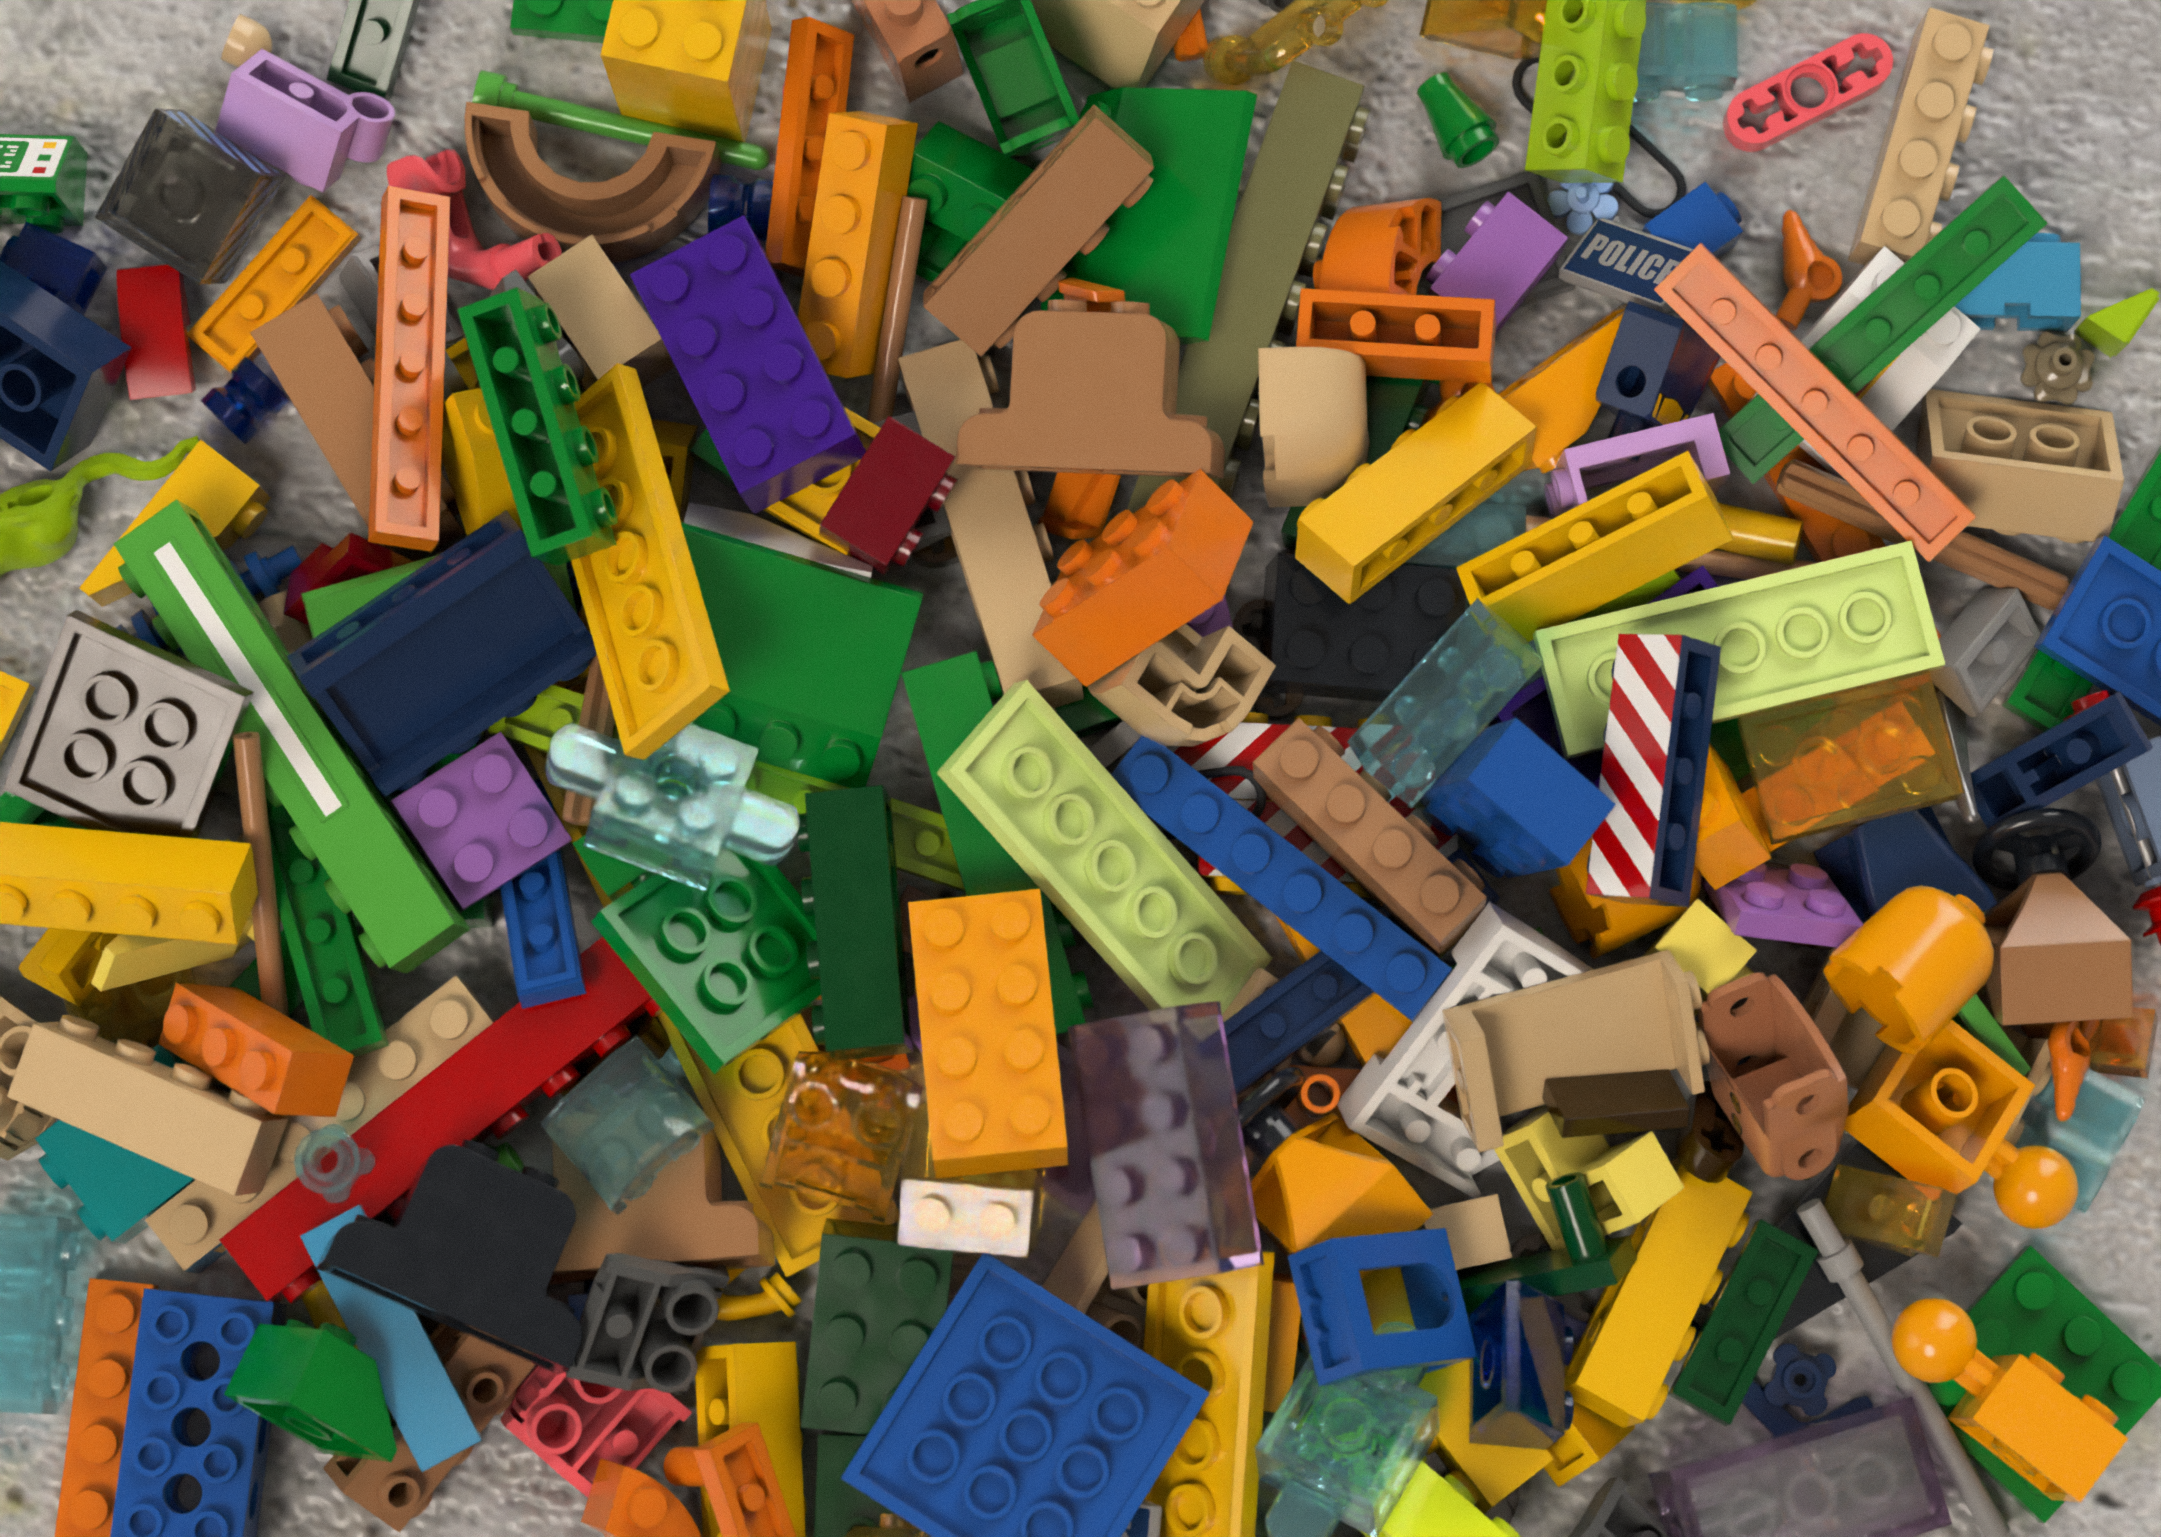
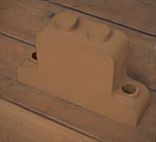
M1055 299L1048 300L1047 311H1032L1024 315L1018 321L1013 334L1010 403L1008 408H979V414L967 419L960 427L957 436L956 464L970 469L1188 477L1201 469L1209 478H1224V444L1216 432L1207 428L1208 417L1176 414L1180 353L1178 335L1171 326L1151 316L1150 304L1142 302H1111V313L1086 312L1087 302Z
M681 1098L653 1099L648 1101V1109L624 1111V1106L619 1104H593L585 1115L569 1117L556 1128L552 1139L553 1176L560 1181L557 1189L567 1194L572 1200L576 1210V1219L548 1285L594 1281L606 1254L624 1253L650 1260H664L709 1269L717 1265H724L727 1270L775 1266L773 1233L765 1222L753 1214V1203L747 1201L722 1202L721 1148L712 1125L694 1110L688 1108L686 1100Z

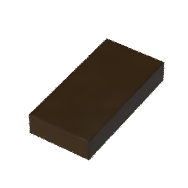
M1669 1069L1549 1079L1544 1082L1542 1099L1562 1138L1687 1127L1690 1107Z

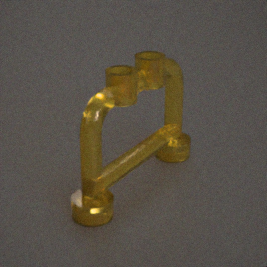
M1294 0L1247 38L1239 35L1223 34L1212 39L1208 43L1207 51L1203 55L1205 71L1211 79L1226 85H1240L1248 81L1252 76L1269 75L1291 63L1313 45L1326 47L1335 44L1342 36L1343 22L1362 7H1381L1389 0ZM1321 15L1325 20V31L1320 37H1317L1313 31V24L1315 19Z

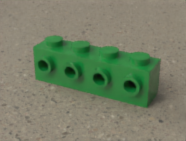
M516 287L457 309L531 557L558 566L617 545L611 527L617 524L616 509L609 492L604 487L599 488L592 465L599 461L598 449L587 426L580 425L574 402L580 400V390L571 368L567 364L562 365L555 342L562 338L559 320L552 306L548 302L544 303L542 299Z

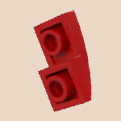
M172 263L118 268L116 270L121 341L132 347L125 363L129 400L189 394L196 390L187 326L191 322L183 273L177 270H182V268Z

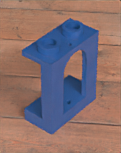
M1446 1228L1332 1238L1288 1256L1318 1386L1339 1384L1368 1373L1425 1367L1426 1373H1431L1477 1357ZM1400 1267L1415 1330L1374 1335L1359 1271Z

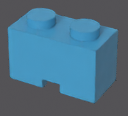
M2036 233L1957 303L1955 307L1981 330H1993L1995 318H2016L2017 331L2067 332L2081 317L2080 243L2061 242V236L2053 233Z

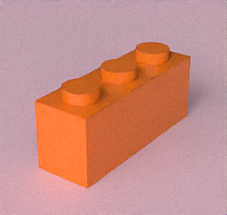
M1301 288L1296 347H1325L1345 350L1359 355L1366 362V376L1492 384L1496 333L1495 299Z
M186 983L175 984L169 1008L164 1016L163 1029L158 1043L271 1113L280 1115L336 1117L354 1057L348 1051L237 987Z

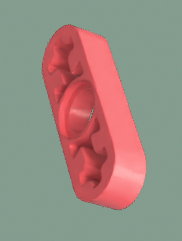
M1856 34L1739 93L1731 101L1723 118V131L1726 138L1739 150L1757 152L1877 92L1885 83L1893 67V56L1889 46L1884 40L1873 34ZM1857 52L1862 59L1873 57L1876 64L1870 72L1871 78H1868L1863 71H1857L1845 77L1839 86L1845 93L1840 94L1835 75L1850 66L1854 59V53ZM1830 64L1832 71L1825 65ZM1808 77L1818 81L1825 92L1824 102L1815 108H1805L1798 105L1791 95V84L1795 80ZM1776 92L1781 110L1770 115L1765 120L1761 128L1762 133L1758 134L1752 126L1742 129L1739 122L1745 113L1744 108L1748 107L1754 115L1760 114L1772 107L1776 98L1771 93ZM1784 115H1785L1788 119H1790V121H1788V122L1784 121Z

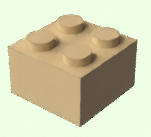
M592 234L527 276L536 293V297L542 299L544 303L548 302L554 309L560 323L562 338L571 345L582 363L584 378L578 382L584 391L617 363L637 369L642 388L674 368L658 330Z

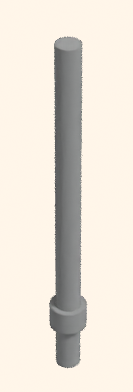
M1819 1198L1804 1203L1797 1209V1213L1820 1251L1816 1259L1829 1282H1838L1984 1536L2005 1537L2010 1532V1527L1926 1382L1909 1375L1897 1362L1891 1344L1893 1325L1861 1271L1864 1261L1851 1239L1843 1240Z

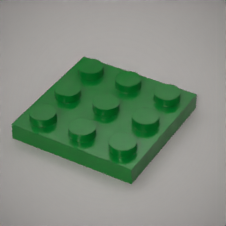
M738 819L600 910L591 921L714 1075L821 999L820 980L810 979L806 952L807 941L817 940L815 915H805L801 895Z
M2031 1245L2025 1246L1965 1311L1974 1324L1977 1335V1349L1989 1359H1992L1993 1356L2021 1354L2027 1358L2031 1353L2039 1355L2065 1376L2059 1385L2069 1393L2080 1399L2087 1394L2109 1408L2118 1417L2113 1427L2123 1435H2126L2161 1397V1367ZM1954 1380L1941 1383L1926 1382L1946 1418L1967 1392ZM1948 1420L1967 1455L2039 1523L2045 1524L2065 1502L2048 1498Z

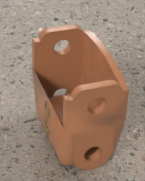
M1756 972L1715 988L1707 996V1001L1702 1002V1008L1698 1009L1699 1026L1705 1035L1709 1049L1710 1063L1706 1065L1716 1101L1761 1169L1768 1176L1775 1178L1785 1175L1792 1180H1804L1817 1175L1830 1165L1838 1152L1848 1114L1847 1077L1811 1017L1776 974L1766 977L1764 973ZM1748 998L1741 1007L1731 1009L1738 1000ZM1752 1055L1747 1062L1737 1065L1741 1059Z

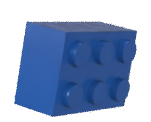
M1517 718L1458 737L1412 795L1425 806L1422 814L1432 826L1448 836H1453L1455 833L1474 848L1470 855L1482 869L1497 878L1505 875L1508 879L1568 866L1616 805Z

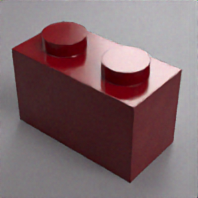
M888 416L820 523L819 535L841 547L860 561L873 566V569L884 576L893 561L904 567L924 535L915 529L927 507L938 513L958 479L949 474L953 467L955 456Z

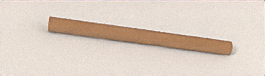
M241 732L233 735L244 843L252 844L258 896L252 908V920L261 1002L289 1017L260 735L258 732Z

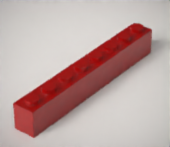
M603 936L580 954L586 994L522 1009L520 1002L219 1239L267 1302L279 1303L286 1298L290 1304H294L322 1282L321 1277L317 1273L318 1270L300 1237L301 1235L358 1205H362L369 1218L381 1222L390 1215L395 1222L421 1164L434 1151L446 1145L461 1146L464 1139L481 1143L492 1133L498 1140L506 1137L529 1118V1114L524 1108L544 1092L549 1099H552L571 1086L581 1076L576 1067L595 1052L601 1058H604L624 1044L632 1036L627 1026L646 1011H648L652 1018L663 1013V1010Z

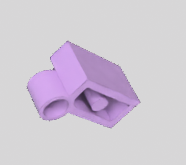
M261 49L231 73L215 131L230 140L244 154L248 155L244 151L246 150L253 156L289 174L296 182L313 187L323 193L341 177L346 158L364 163L375 162L381 158L394 120L395 110L391 103L381 96L368 92H355L347 95Z

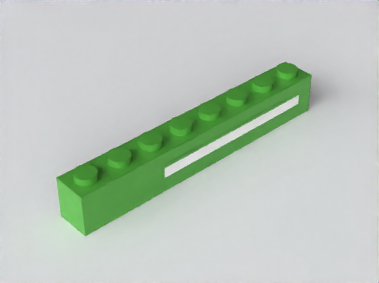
M176 499L116 541L114 546L125 561V563L118 567V570L135 595L140 599L147 595L159 615L152 619V622L167 645L174 651L181 647L191 663L254 692L238 733L258 732L260 735L266 798L274 807L278 808L284 805L296 824L289 829L292 839L310 861L318 858L329 874L330 878L324 882V887L333 902L344 914L353 911L365 930V932L358 936L360 943L373 962L380 968L387 964L390 969L408 974L471 930L385 797L376 787L361 761L315 697L312 698L298 678L287 657L290 654L197 511Z

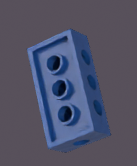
M144 1288L110 1537H257L272 1423L228 1398L224 1393L258 1324L285 1326L287 1304ZM210 1343L218 1351L220 1364L217 1372L206 1380L198 1373L195 1362L199 1350ZM198 1409L204 1411L211 1422L210 1434L201 1445L195 1444L187 1433L188 1419ZM188 1475L195 1477L202 1488L201 1501L193 1511L186 1509L178 1497L179 1485Z

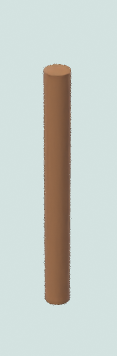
M902 196L867 420L871 423L885 420L888 416L893 417L900 375L898 358L903 356L928 201L924 198Z

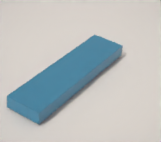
M358 1205L300 1236L316 1267L328 1241L343 1226L354 1222L357 1215L367 1217L362 1205ZM318 1270L349 1332L357 1338L356 1346L358 1350L376 1360L385 1402L421 1472L482 1441L483 1438L418 1313Z

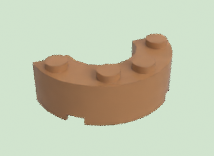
M466 101L464 123L467 151L471 165L491 206L506 226L521 239L525 240L538 234L549 233L558 241L562 253L591 234L611 263L631 260L655 251L677 237L695 220L712 194L719 176L722 161L716 141L653 132L645 154L627 172L604 182H578L556 174L539 158L538 132L529 111Z

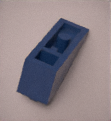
M2119 691L1971 772L1977 810L1987 829L2011 815L2028 810L2042 809L2153 749L2121 692Z

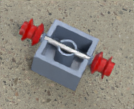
M2108 690L2096 692L2071 702L2074 714L2062 720L2064 721L2109 697ZM2161 736L2149 740L2153 749L2096 779V783L2135 887L2145 884L2146 888L2153 887V889L2140 894L2132 909L2148 912L2152 925L2142 935L2147 937L2156 934L2161 945Z

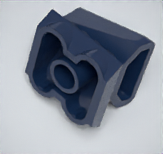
M1926 797L1912 804L1910 802L1887 812L1813 852L1820 868L1828 874L1863 924L1893 897L1907 888L1915 886L1933 887L1943 890L1954 897L1957 894L1964 895L1972 900L1982 912H1985V910L1997 903L1989 887L1953 850Z

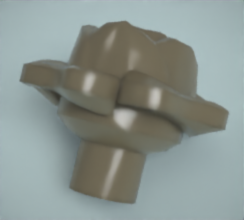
M2049 331L2043 332L2037 339V345L2029 344L2022 350L2025 367L2020 376V381L2027 387L2036 386L2033 395L2040 403L2055 400L2065 405H2071L2077 400V391L2086 392L2093 385L2090 369L2095 360L2094 354L2091 350H2080L2081 339L2076 334L2057 336Z

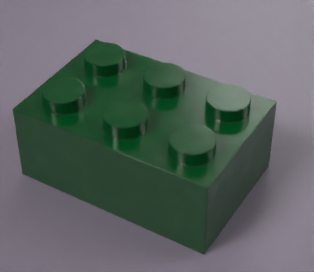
M826 1218L821 1240L801 1427L869 1434L947 1310L956 1232Z

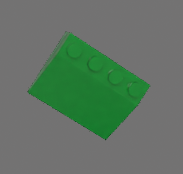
M1121 87L1088 95L1079 120L1095 104L1151 154L1154 169L1148 175L1153 179V182L1146 193L1132 207L1127 208L1121 204L1105 221L1110 226L1108 233L1089 254L1083 255L1078 251L1062 268L1067 273L1066 278L1072 277L1124 290L1126 301L1150 304V315L1171 326L1178 335L1180 345L1209 341L1257 94L1247 90ZM1059 288L1046 301L1041 302V311H1047L1048 300H1064V294L1059 292Z
M681 522L730 691L673 737L845 787H866L896 691L923 593Z

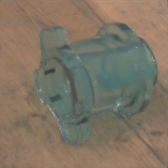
M329 1124L322 1129L312 1131L301 1140L295 1152L294 1166L297 1177L304 1186L316 1193H323V1197L331 1203H341L350 1197V1187L361 1175H367L373 1171L375 1157L369 1149L358 1148V1145L347 1134L343 1126ZM334 1150L338 1156L337 1166L333 1171L324 1173L321 1168V1158L326 1152Z

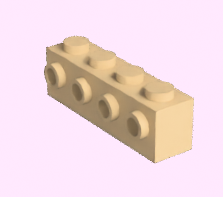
M1929 7L1917 26L1847 259L1848 261L1865 266L1885 246L1905 263L1942 230V224L1934 222L1933 218L1939 199L1948 202L1956 183L1959 165L1950 163L1956 141L1965 143L1973 125L1977 108L1968 105L1967 102L1973 83L1982 85L1990 67L1994 49L1984 46L1990 25Z
M62 1015L60 1021L33 1023L7 1095L8 1098L232 1196L262 1192L289 1118L271 1113L233 1089L229 1093L210 1085L213 1077L199 1068L180 1063L175 1064L174 1068L155 1061L156 1051L146 1045L126 1039H119L117 1044L101 1038L97 1036L100 1027L88 1020L71 1015Z

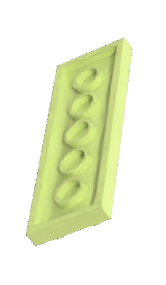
M1912 540L1536 630L1533 634L1565 759L1604 750L1603 735L1608 721L1613 682L1612 665L1616 658L1619 634L1685 635L1720 646L1721 653L1712 724L1938 670L1946 665Z
M1028 680L1014 683L937 771L939 777L1185 1051L1218 1027L1224 1012L1257 968L1265 969L1273 959Z

